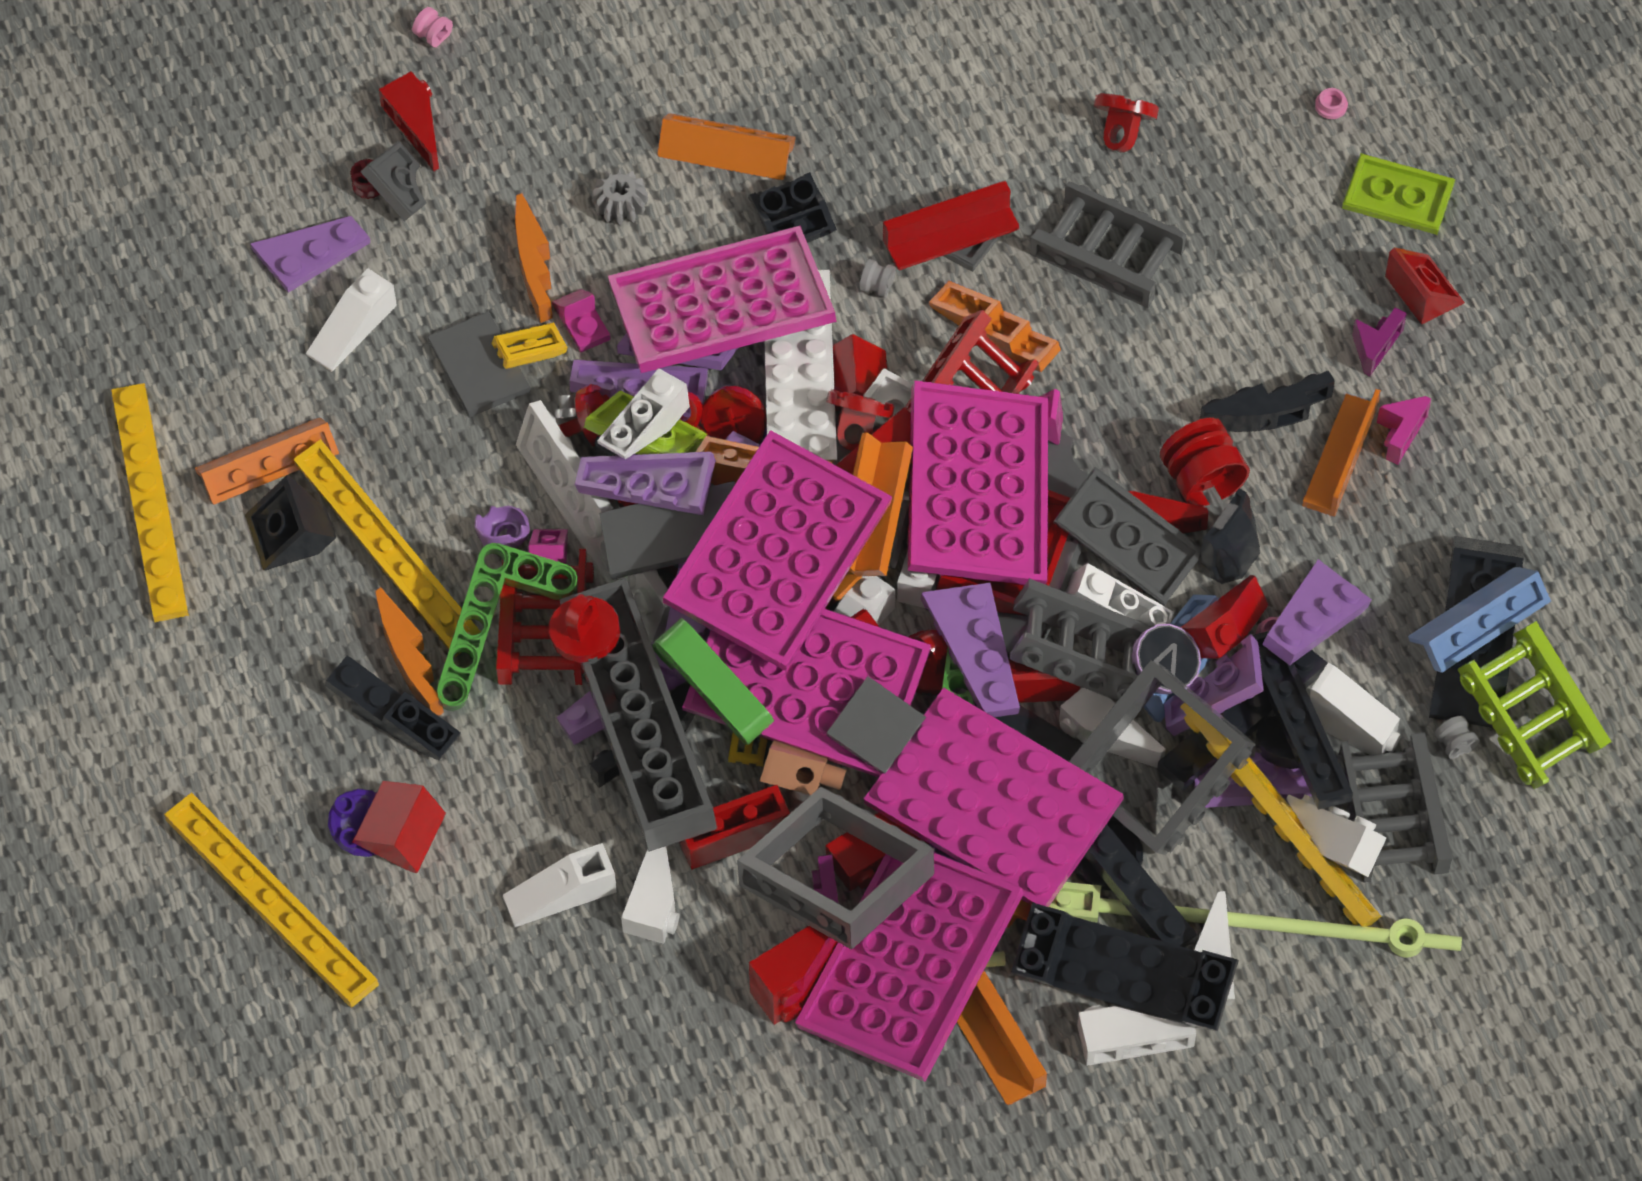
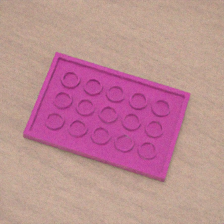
M800 226L608 276L614 300L641 373L837 322L835 310Z
M915 380L911 387L910 445L913 449L910 459L908 571L1025 585L1030 578L1046 584L1048 398Z
M770 430L663 596V603L786 671L889 507L892 496Z
M824 609L786 671L713 630L710 631L706 642L773 717L774 722L759 735L760 737L828 758L829 761L876 777H880L881 773L826 736V733L867 676L911 706L931 650L930 644ZM690 685L683 704V710L725 724Z
M943 688L924 714L926 716L924 722L886 774L882 773L865 796L864 803L960 863L1021 887L1024 892L1021 900L1032 905L1033 902L1049 907L1123 801V794L946 688Z
M934 853V875L852 950L838 942L795 1022L798 1029L925 1082L1024 895L1022 888ZM885 854L861 901L903 863Z

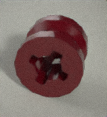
M363 159L356 162L350 171L353 191L357 196L364 199H371L380 195L361 173L373 161L372 159Z

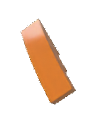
M520 193L516 195L515 212L520 267L529 299L540 323L553 318L551 301L545 292L551 289L550 271L544 262L550 259L549 242L525 197Z
M948 281L929 301L932 309L957 325H960L964 317L983 310L992 318L985 328L986 336L1009 358L1019 363H1025L1032 359L1038 361L1039 364L1035 370L1042 372L1061 351L1057 340L1033 331L1028 320L1003 311L1000 301L952 281Z
M380 587L376 590L384 634L396 666L416 700L439 716L443 713V707L437 692L430 685L434 681L432 666L421 654L425 650L422 633Z

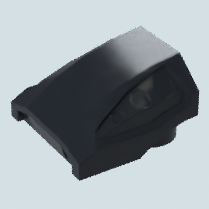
M810 172L794 181H787L778 187L773 186L764 192L759 191L757 194L754 192L748 196L766 234L800 226L808 243L834 233L837 230L825 199L817 188Z
M1240 488L1236 491L1235 496L1209 532L1205 534L1202 541L1201 564L1208 568L1210 578L1220 584L1242 579L1260 554L1256 521L1250 506V498L1247 492Z

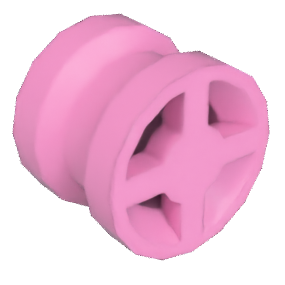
M427 7L416 17L412 32L419 38L425 37L427 43L432 47H437L450 35L453 23L447 17L438 16V12L434 8Z

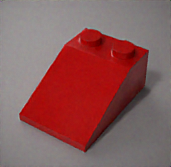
M807 926L748 962L750 993L774 1025L782 1020L790 1022L799 1016L838 944L837 941L811 926Z

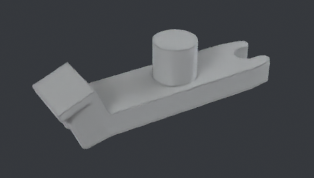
M574 394L558 395L559 409H555V418H577Z

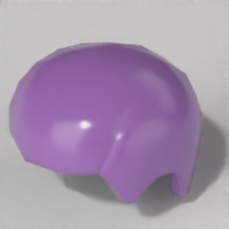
M509 505L503 507L491 506L484 517L478 514L475 517L474 528L484 546L491 543H499L512 548H518L528 538L530 531L529 521L519 508ZM507 529L506 535L499 536L502 530Z

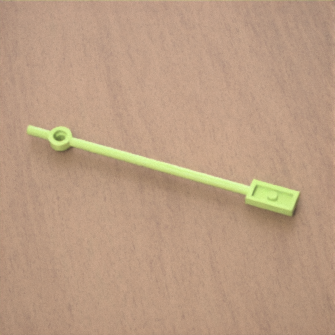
M1066 882L1049 906L1065 911L1073 917L1095 923L1098 922L1099 912L1132 916L1120 900L1100 898L1101 886ZM1175 906L1187 922L1205 924L1210 912L1208 909ZM1227 912L1228 926L1388 943L1393 953L1404 958L1416 956L1423 947L1461 951L1462 937L1425 933L1423 927L1412 919H1400L1393 923L1390 929ZM1407 936L1411 938L1412 943L1405 945L1399 939Z

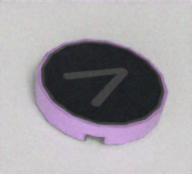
M1157 624L1144 631L1135 641L1131 655L1132 663H1135V668L1138 671L1136 675H1139L1150 660L1164 666L1187 687L1197 678L1201 665L1200 651L1193 637L1183 628L1172 624ZM1163 684L1156 691L1160 694L1173 693Z

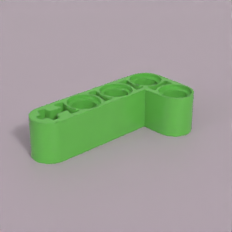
M683 618L674 623L652 644L653 650L670 669L676 668L746 745H749L774 722L767 709Z

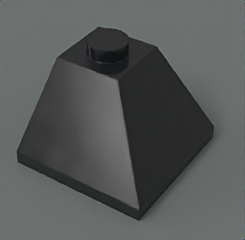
M286 475L245 514L263 570H269L318 555L337 538L327 510L291 476Z

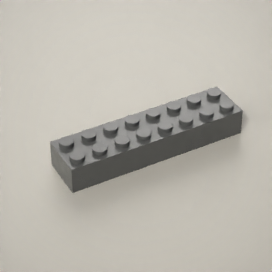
M627 578L559 599L560 604L579 594L601 598L613 606L618 615L620 637L616 646L606 656L600 659L597 657L588 659L589 662H583L580 665L648 852L716 830L717 825L712 804Z

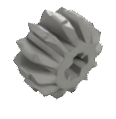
M619 168L617 174L612 175L606 171L604 179L596 180L595 189L592 193V202L595 205V211L598 216L604 215L607 223L615 217L621 226L623 218L627 217L628 220L634 223L636 214L643 215L645 205L648 202V192H646L645 183L642 178L636 179L633 171L624 175Z

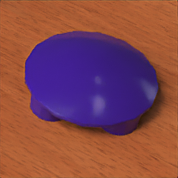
M356 789L339 795L328 814V828L332 839L342 850L354 856L370 857L376 855L352 842L377 793L372 790Z

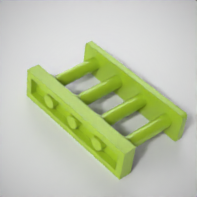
M1537 621L1513 634L1517 640L1516 646L1479 668L1475 660L1458 668L1462 686L1468 693L1473 694L1480 705L1479 712L1482 718L1488 724H1491L1498 734L1500 747L1505 753L1511 755L1518 766L1517 773L1520 779L1525 784L1531 785L1533 789L1549 782V778L1544 772L1546 769L1580 748L1586 749L1590 754L1612 742ZM1520 659H1529L1536 670L1535 676L1498 698L1487 680ZM1541 688L1547 689L1554 699V706L1517 729L1506 710ZM1560 718L1566 719L1573 730V736L1536 759L1525 740Z

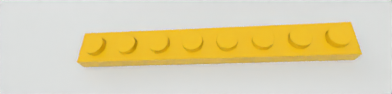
M145 383L111 389L154 622L189 616Z
M320 439L293 459L296 466L449 650L462 608ZM472 620L464 623V630L468 634L477 635L481 633Z
M1183 703L1180 708L1186 714L1184 716L1185 722L1194 732H1201L1209 741L1206 744L1208 750L1214 757L1219 759L1232 742L1186 703ZM1249 757L1246 760L1248 763L1242 769L1236 768L1231 774V778L1240 787H1247L1254 796L1251 798L1254 806L1262 814L1266 815L1268 813L1276 822L1274 829L1284 841H1291L1299 850L1297 857L1302 864L1309 870L1314 868L1322 878L1319 881L1322 888L1331 897L1337 896L1345 907L1342 910L1345 916L1354 925L1360 924L1362 927L1371 926L1382 916L1340 865L1321 855L1291 806Z
M192 792L164 814L165 820L350 1008L354 1007L379 986L378 979Z

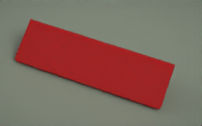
M1005 180L883 221V242L896 268L903 270L1019 230V223L1010 208L1011 190Z

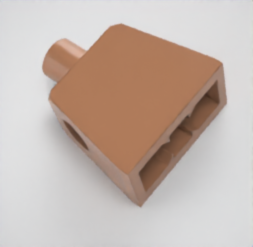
M774 740L769 749L760 781L812 795L819 789L820 784L840 790L847 770L828 764V758Z

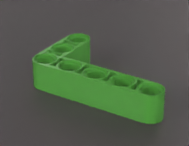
M499 543L487 544L482 548L437 687V694L443 709L455 711L462 708L467 702L503 585H509L547 598L559 600L571 596L575 591L577 575L571 566ZM490 554H497L503 559L504 564L498 569H491L487 567L484 559ZM530 564L536 569L537 575L533 579H524L519 575L518 568L521 565ZM555 575H564L570 580V586L567 589L559 590L552 585L551 579ZM479 587H487L493 592V598L490 601L481 602L474 596V591ZM471 619L477 620L482 624L483 630L477 635H470L464 630V623ZM464 652L472 657L473 663L467 668H459L455 665L453 657L457 653ZM450 685L457 686L463 695L458 701H448L442 693L444 688Z

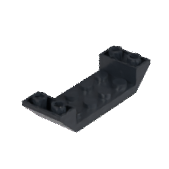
M1454 536L1445 612L1512 568H1523V546ZM1515 625L1444 672L1436 671L1429 718L1449 720L1456 716H1464L1469 724L1493 728L1491 724H1488L1482 718L1479 712L1480 705L1473 694L1468 693L1462 686L1458 668L1472 660H1475L1479 668L1511 649ZM1510 666L1487 680L1498 698L1506 694Z
M1032 902L1011 972L1081 996L1195 1028L1218 1031L1239 960L1206 950L1199 952L1073 917L1065 911Z

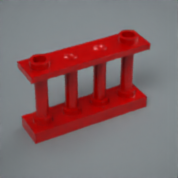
M981 310L964 317L922 381L953 385L954 381L952 378L957 371H961L980 389L1019 394L1033 381L1034 376L1032 373L1039 362L1035 359L1020 365L1013 362L986 336L985 328L992 318ZM976 345L1009 375L1002 389L996 386L970 361L968 354ZM910 398V400L908 401V403H907L906 406H905V408H906L910 413H911V398Z
M579 549L578 566L569 565L575 570L577 575V593L586 591L587 583L594 582V563L587 562L586 549ZM524 564L518 568L519 575L524 579H533L537 575V571L532 565ZM559 574V575H555L552 579H568V578H567L566 576H564V575H560V574ZM504 584L500 594L496 665L498 685H512L513 673H520V670H574L575 685H582L584 673L578 662L567 660L563 656H520V652H514L515 643H521V639H550L549 625H522L521 622H516V612H523V609H557L561 605L560 600H554L541 595H523V592H517L518 588Z

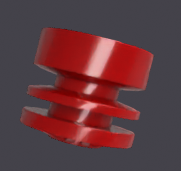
M1216 418L1199 419L1185 425L1172 434L1160 449L1159 457L1166 466L1171 477L1176 479L1177 488L1189 504L1202 507L1210 505L1202 491L1211 487H1215L1221 499L1227 498L1241 488L1249 477V466L1240 451L1233 446V440L1222 422Z

